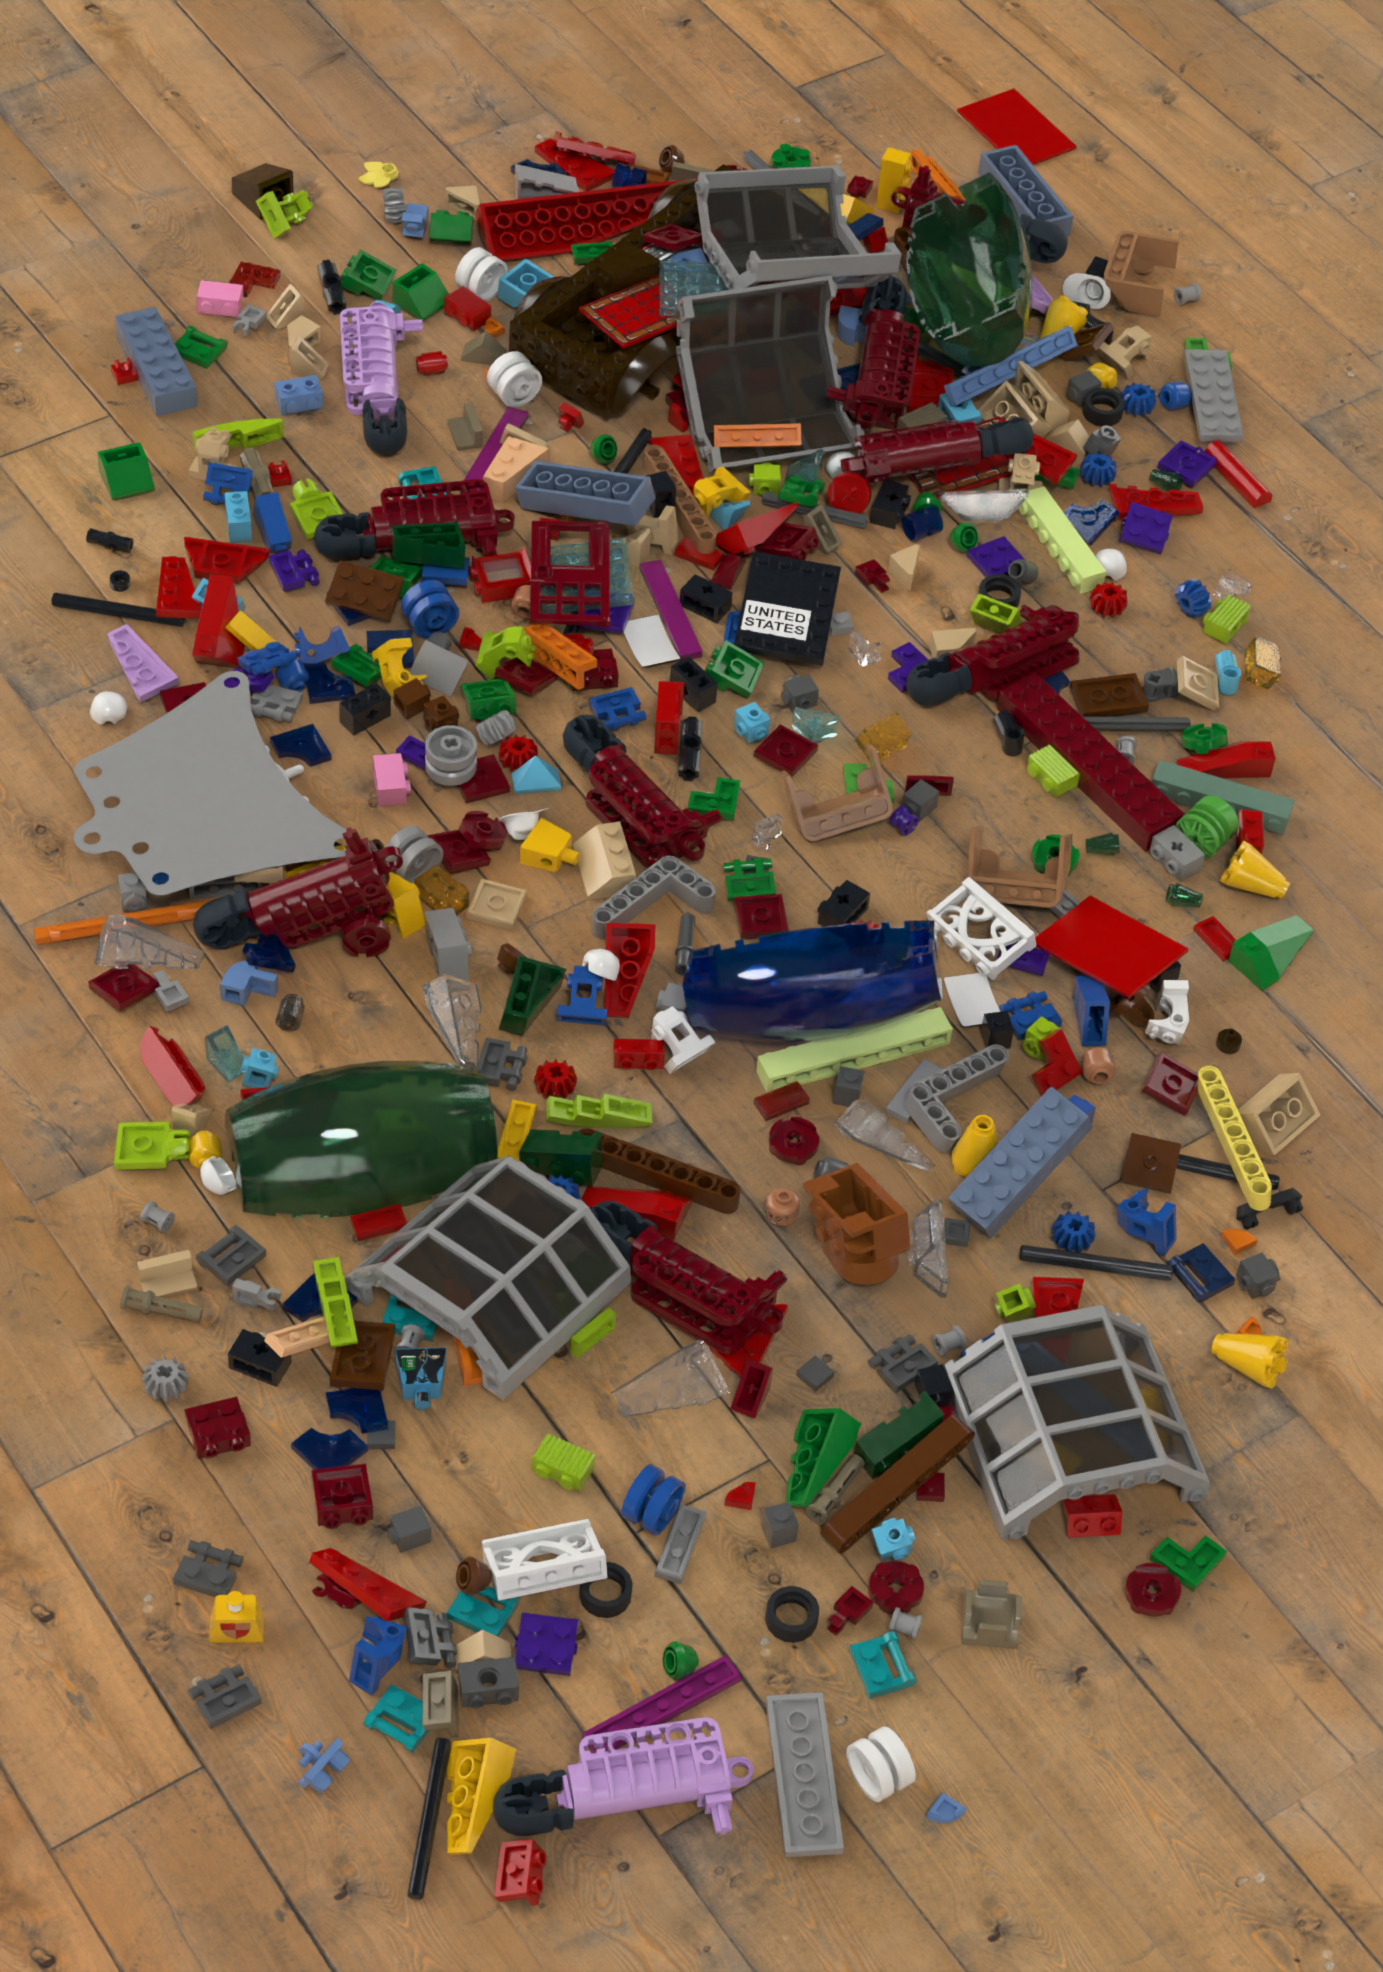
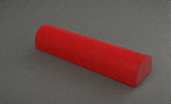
M1220 440L1213 441L1207 446L1205 453L1217 459L1215 468L1253 508L1272 501V493Z

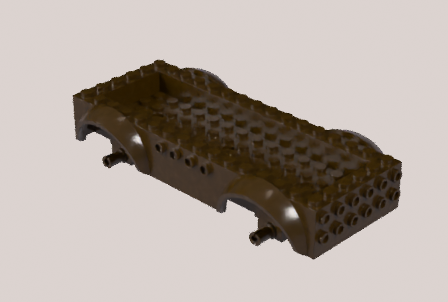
M723 164L713 172L735 170ZM698 179L675 182L667 187L656 200L646 222L636 227L627 236L622 237L620 241L609 247L601 255L595 257L593 261L571 277L557 276L536 283L525 294L516 310L514 319L510 321L509 352L518 351L524 354L540 372L543 382L606 419L611 415L625 411L631 399L638 392L646 395L651 400L658 397L660 388L649 383V377L664 363L677 356L676 346H680L681 336H677V327L623 349L579 311V307L596 301V299L592 298L596 265L625 241L643 248L649 244L643 241L645 233L669 224L701 233L695 192V182ZM773 191L748 192L755 243L790 241L784 197ZM708 194L707 206L710 228L712 229V224L731 219L743 232L742 243H747L741 194ZM792 202L797 240L818 239L820 217ZM700 242L696 244L699 246L687 248L680 252L701 248ZM816 246L801 247L807 257H817ZM792 247L758 249L765 260L799 258ZM739 250L727 254L739 275L747 271L746 264L750 258V250ZM712 264L709 265L708 281L692 284L703 294L729 290ZM760 282L755 286L768 285L771 282ZM790 292L781 293V297L785 298ZM765 295L736 299L735 319L750 309L755 310ZM728 300L714 302L718 305V310L690 321L689 348L702 346L727 326Z

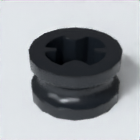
M122 570L111 573V589L117 592L129 589L130 575Z

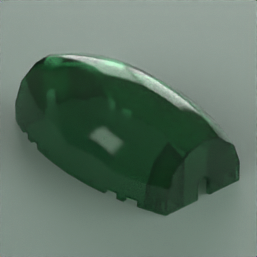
M990 172L958 187L965 198V202L961 205L954 204L946 193L917 207L910 227L913 233L911 237H908L910 251H907V279L916 313L931 338L948 357L964 366L986 367L1000 363L1011 356L1025 335L1033 305L1032 264L1026 230L1010 196Z
M377 1061L339 1066L316 1071L277 1084L248 1097L226 1109L225 1129L232 1162L235 1161V1176L243 1212L270 1216H276V1213L292 1214V1217L301 1218V1214H318V1218L352 1216L400 1204L401 1207L410 1206L430 1200L432 1195L444 1192L475 1165L498 1159L494 1112L485 1077L479 1069L453 1064L425 1061Z

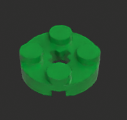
M782 144L771 156V167L773 166L775 169L811 167L810 151L792 147L789 144Z
M1204 723L1192 725L1184 729L1183 735H1181L1183 747L1195 750L1197 754H1206L1210 751L1209 749L1228 745L1227 728L1218 723H1212V727H1204Z
M1047 835L1046 839L1041 841L1038 839L1034 843L1031 858L1034 863V869L1037 872L1045 873L1046 864L1053 858L1054 853H1057L1059 857L1061 835ZM1073 845L1071 848L1068 877L1076 869L1080 857L1078 847L1076 849Z

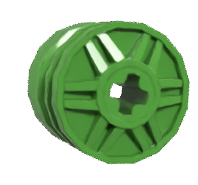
M1209 795L1199 800L1177 822L1176 827L1205 854L1204 858H1210L1238 831L1239 820L1234 809L1226 801Z

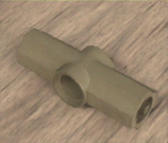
M246 448L240 454V462L243 468L254 471L251 489L255 500L256 496L275 493L271 485L268 467L263 465L259 452L253 448Z

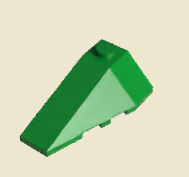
M841 1408L803 1410L794 1435V1441L797 1443L796 1453L792 1454L791 1463L794 1464V1472L789 1477L786 1502H790L792 1508H807L852 1449L857 1439L861 1423Z

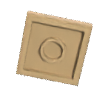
M1181 656L1177 660L1178 693L1215 711L1219 707L1218 674Z
M481 879L467 910L466 919L513 930L526 900L527 890Z

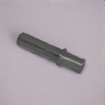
M686 912L685 915L681 916L679 943L675 949V955L677 956L675 969L680 975H687L691 972V958L694 956V949L692 947L696 917L691 915L690 912Z

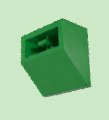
M436 210V213H431L430 240L472 243L475 221L473 216L469 215V212L457 211V215L448 213L449 211Z
M423 263L392 282L393 302L418 319H422V321L444 308V297L449 295L437 272Z
M140 442L97 452L99 472L112 500L155 490L148 459Z

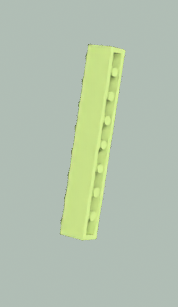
M941 1007L927 1009L913 1015H905L887 1022L882 1021L872 1026L860 1027L853 1031L834 1034L831 1037L820 1040H812L809 1043L789 1046L783 1050L767 1052L758 1056L756 1073L766 1093L769 1094L838 1075L840 1066L861 1069L949 1045L953 1028Z

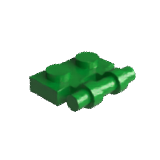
M756 857L750 861L735 859L733 862L723 863L724 873L734 872V875L725 876L728 902L734 901V897L776 894L773 871H763V869L772 868L771 858L762 859V857ZM755 870L756 873L742 874V871Z

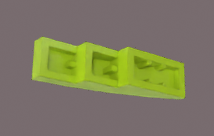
M281 418L243 420L211 426L215 427L218 431L227 430V433L231 434L227 443L229 449L241 445L245 450L246 448H254L284 437L283 420ZM211 427L193 431L194 449L197 439L201 438Z
M603 1094L601 1100L576 1095L574 1100L549 1096L546 1101V1122L593 1128L646 1127L652 1124V1105L648 1102Z
M334 1257L313 1261L319 1298L331 1348L357 1344L358 1340L344 1275L342 1274L340 1258Z

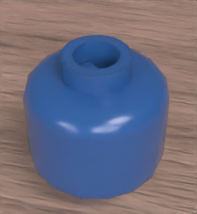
M1179 381L1165 384L1159 395L1161 404L1167 410H1178L1187 407L1191 400L1190 388L1186 383Z
M299 659L290 661V664L287 666H278L275 671L279 684L285 689L302 691L309 680V674Z

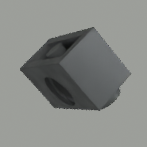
M515 1657L458 1663V1683L462 1707L480 1708L488 1704L498 1703L500 1705H507L514 1701H519V1682ZM485 1683H492V1684H494V1685L488 1687V1686H484L483 1684H485Z

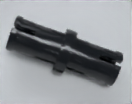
M89 528L86 536L88 543L105 546L106 549L114 548L131 552L134 544L133 538L119 536L112 531L103 532Z

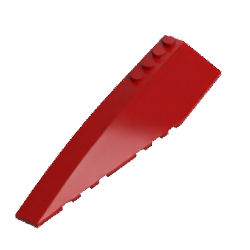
M683 180L479 204L475 217L479 234L486 250L502 261L571 253V245L598 243L639 227L648 220L656 200L663 191L673 183Z

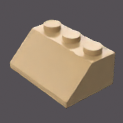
M1019 361L1014 386L1022 391L1052 428L1049 432L1053 431L1057 426L1066 424L1070 415L1067 405H1064L1057 393L1050 388L1047 381L1036 370L1023 361Z
M1007 380L978 409L984 421L998 416L1000 419L1003 418L1007 421L1015 417H1022L1029 422L1033 433L1042 438L1052 429L1022 391Z
M620 822L596 825L572 844L573 850L580 852L577 865L588 900L612 897L636 878Z
M1300 1073L1279 1074L1238 1109L1252 1142L1270 1156H1275L1320 1116Z

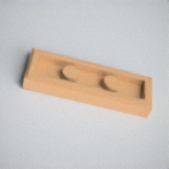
M324 1316L268 1333L264 1340L281 1358L330 1343Z

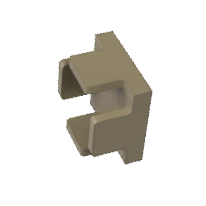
M980 1580L977 1591L964 1590L962 1644L1018 1648L1019 1628L1022 1620V1596H1019V1594H1008V1582Z

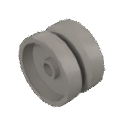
M455 725L442 726L433 730L428 735L425 741V768L428 776L435 782L447 786L460 785L469 781L477 770V742L474 735L467 729Z
M413 825L397 832L386 845V847L395 846L402 852L403 865L392 873L401 876V878L410 883H414L417 887L427 882L435 874L443 859V849L441 846L429 838L419 827ZM391 855L386 857L385 860L392 862L397 860L398 857Z

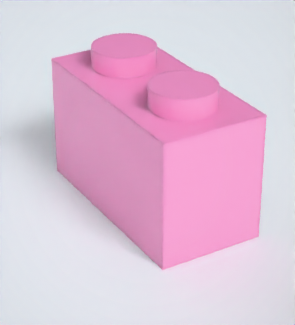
M201 280L196 296L197 313L237 317L243 305V285Z
M401 753L373 755V774L378 806L407 804V794H411L410 780H405V777H408L407 762L403 763Z

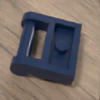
M1204 1243L1180 1256H1173L1167 1262V1265H1172L1173 1271L1194 1292V1297L1199 1303L1233 1286L1235 1278ZM1186 1265H1187L1188 1268L1196 1275V1277L1203 1283L1204 1286H1201V1284H1200V1283L1194 1278V1276L1187 1270V1268L1185 1267Z

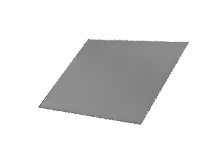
M425 640L410 669V674L427 675L422 680L423 684L451 697L469 660Z

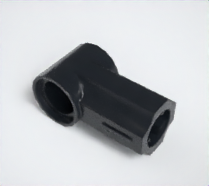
M1007 710L999 711L997 715L993 716V724L1002 740V751L1009 756H1018L1023 751L1025 731L1017 725L1012 713H1009Z

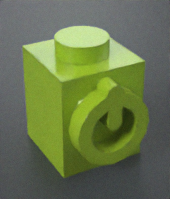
M769 462L754 464L753 473H749V486H753V495H763L764 492L779 494L781 481L780 465H773Z
M1041 1016L1026 1030L1023 1049L1029 1056L1043 1062L1046 1056L1039 1041L1060 1028Z
M1019 1283L996 1293L999 1303L995 1304L1001 1319L1006 1317L1008 1323L1033 1315L1031 1309L1036 1308V1304L1028 1286L1022 1288Z

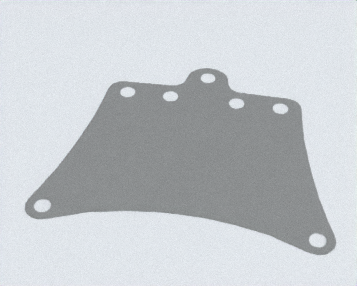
M229 671L221 674L202 690L161 718L127 738L84 758L76 764L74 769L76 777L95 808L93 818L82 824L75 831L74 841L76 846L89 854L108 851L122 853L146 889L155 895H166L216 879L260 869L346 856L345 850H337L334 847L336 840L344 838L342 834L347 832L346 829L325 817L311 805L285 778L268 753L258 732L251 710L249 680L244 673L239 671ZM229 677H236L240 680V684L235 688H228L224 685V681ZM90 767H99L102 770V774L97 778H89L85 773ZM111 796L120 799V804L114 808H107L103 804L104 800ZM88 833H98L101 837L100 841L96 844L84 842V837ZM139 842H145L149 845V850L144 854H136L132 848ZM162 872L169 875V880L165 884L157 885L152 881V877L157 873Z

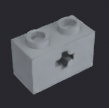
M1175 825L1154 835L1149 851L1153 858L1158 860L1179 881L1200 871L1205 854Z

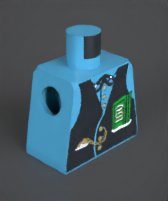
M446 1347L395 1349V1368L402 1397L406 1400L414 1399L417 1409H428L431 1406V1399H438L442 1396L446 1371Z

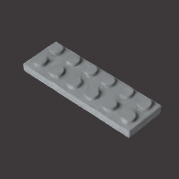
M1185 349L1184 360L1199 440L1242 442L1243 431L1227 350Z
M823 1692L768 1695L765 1702L785 1858L843 1854L844 1845Z

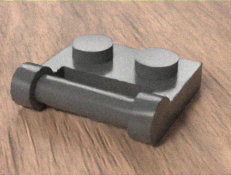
M237 1225L229 1229V1233L208 1250L201 1251L195 1256L196 1261L201 1267L207 1268L227 1286L266 1257V1249ZM238 1242L216 1260L213 1259L231 1244Z

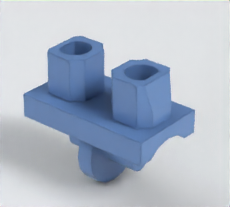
M338 1737L322 1755L319 1751L323 1748V1744L319 1741H316L313 1746L304 1743L300 1747L299 1751L303 1758L299 1761V1765L305 1768L309 1763L313 1764L298 1782L303 1789L309 1785L314 1790L322 1793L333 1781L322 1768L328 1764L339 1774L348 1764L350 1758L340 1749L344 1743Z

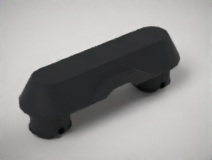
M1294 1188L1272 1194L1271 1204L1268 1208L1273 1209L1286 1205L1288 1213L1293 1215L1303 1210L1300 1201L1303 1196ZM1248 1203L1237 1207L1236 1219L1238 1221L1241 1220L1244 1229L1248 1230L1258 1226L1259 1222L1256 1214L1262 1211L1254 1210Z

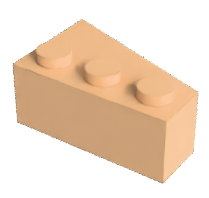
M508 436L483 476V480L489 486L491 498L504 502L516 493L515 487L535 461L548 462L549 448Z

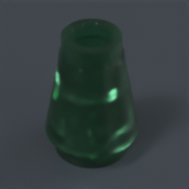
M1154 469L1149 477L1150 482H1153L1168 493L1170 489L1180 490L1183 484V478L1179 476V473Z
M1111 832L1085 839L1086 853L1114 856V853H1120L1119 834Z
M1179 883L1169 885L1166 893V902L1171 903V906H1201L1203 900L1202 893H1198Z

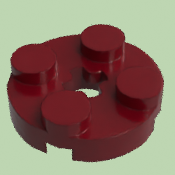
M470 811L462 819L459 830L462 836L469 841L468 845L472 849H501L508 833L505 824L500 822L497 817L495 820L487 817L489 813Z
M365 915L362 919L355 920L341 929L343 948L352 956L359 957L358 953L366 954V957H374L385 952L390 946L391 933L389 926L385 922L376 919L374 915Z
M791 1117V1120L785 1121L783 1119L778 1120L773 1124L769 1133L770 1153L783 1161L798 1166L805 1164L806 1160L811 1159L818 1151L820 1137L816 1132L817 1128L812 1122L801 1117ZM797 1137L798 1142H791L788 1138L793 1139Z
M900 1561L878 1563L869 1579V1598L872 1601L874 1600L879 1605V1609L887 1614L893 1615L896 1607L900 1608L901 1612H910L911 1608L920 1604L924 1592V1581L919 1574L918 1567ZM899 1584L903 1588H900L899 1592H894V1589L889 1587V1585Z
M1144 1563L1137 1566L1136 1570L1132 1573L1130 1572L1125 1584V1596L1130 1603L1131 1610L1137 1614L1142 1613L1147 1616L1170 1615L1178 1604L1181 1595V1583L1176 1575L1173 1576L1168 1572L1167 1567L1158 1563ZM1150 1585H1153L1155 1590H1160V1592L1152 1594L1147 1589H1149Z

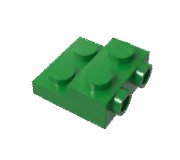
M360 249L357 256H351L347 264L350 269L345 267L341 275V280H343L341 286L357 295L364 291L381 300L397 270Z
M380 556L370 568L404 577L405 582L399 596L400 599H403L408 590L416 585V581L423 574V566L394 561V559Z
M725 640L721 647H715L710 656L714 660L713 662L709 661L704 671L718 683V689L725 692L729 687L748 698L754 689L765 662Z
M493 679L461 684V693L466 701V710L471 719L484 720L503 710H507L510 714L516 713L515 695L507 681Z

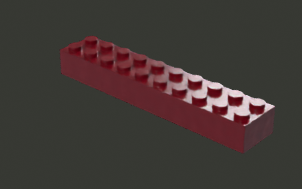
M1036 672L1000 690L997 710H1007L1009 713H1012L1017 725L1025 731V737L1039 750L1051 745L1080 773L1077 787L1145 852L1150 850L1154 835L1173 825L1176 826L1177 822L1185 815L1179 807Z

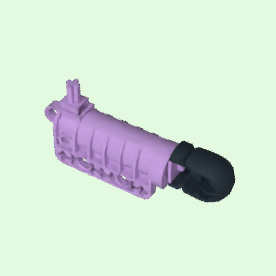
M382 302L372 303L369 307L344 309L340 313L347 411L352 415H363L364 437L368 447L373 452L385 456L395 454L403 448L407 437L406 406L404 401L398 397L395 346L397 345V340H405L404 332L423 331L422 319L403 321L402 313L395 314V311L387 308ZM349 316L352 317V324H348ZM354 399H358V407H354Z
M709 1717L586 1736L581 1740L579 1744L580 1760L578 1764L567 1765L566 1773L564 1770L552 1771L549 1776L539 1773L516 1777L505 1782L494 1797L493 1811L499 1826L507 1833L515 1836H530L552 1832L555 1827L560 1831L572 1829L574 1820L696 1801L697 1807L703 1806L705 1814H712L716 1834L725 1835L733 1830L728 1811L731 1810L733 1800L730 1789L748 1785L753 1777L754 1767L752 1762L745 1757L726 1759L718 1723ZM703 1726H707V1729L712 1731L710 1737H705L704 1733H699ZM690 1729H693V1733H696L693 1738H691ZM680 1731L685 1735L686 1739L672 1741L669 1735L672 1732ZM662 1733H665V1735H664V1741H665V1742H662V1739H660ZM650 1735L651 1739L655 1740L653 1744L648 1745L647 1742H642L645 1740V1736ZM633 1738H636V1742H639L636 1747H634ZM617 1740H624L628 1743L629 1748L615 1750L612 1744ZM604 1742H608V1751H605V1748H603ZM589 1744H593L594 1748L597 1749L596 1753H590V1751L585 1750L588 1749ZM736 1766H743L747 1769L748 1775L738 1778L733 1774L732 1769ZM561 1791V1794H557L556 1797L558 1807H564V1809L543 1812L549 1810L546 1794Z

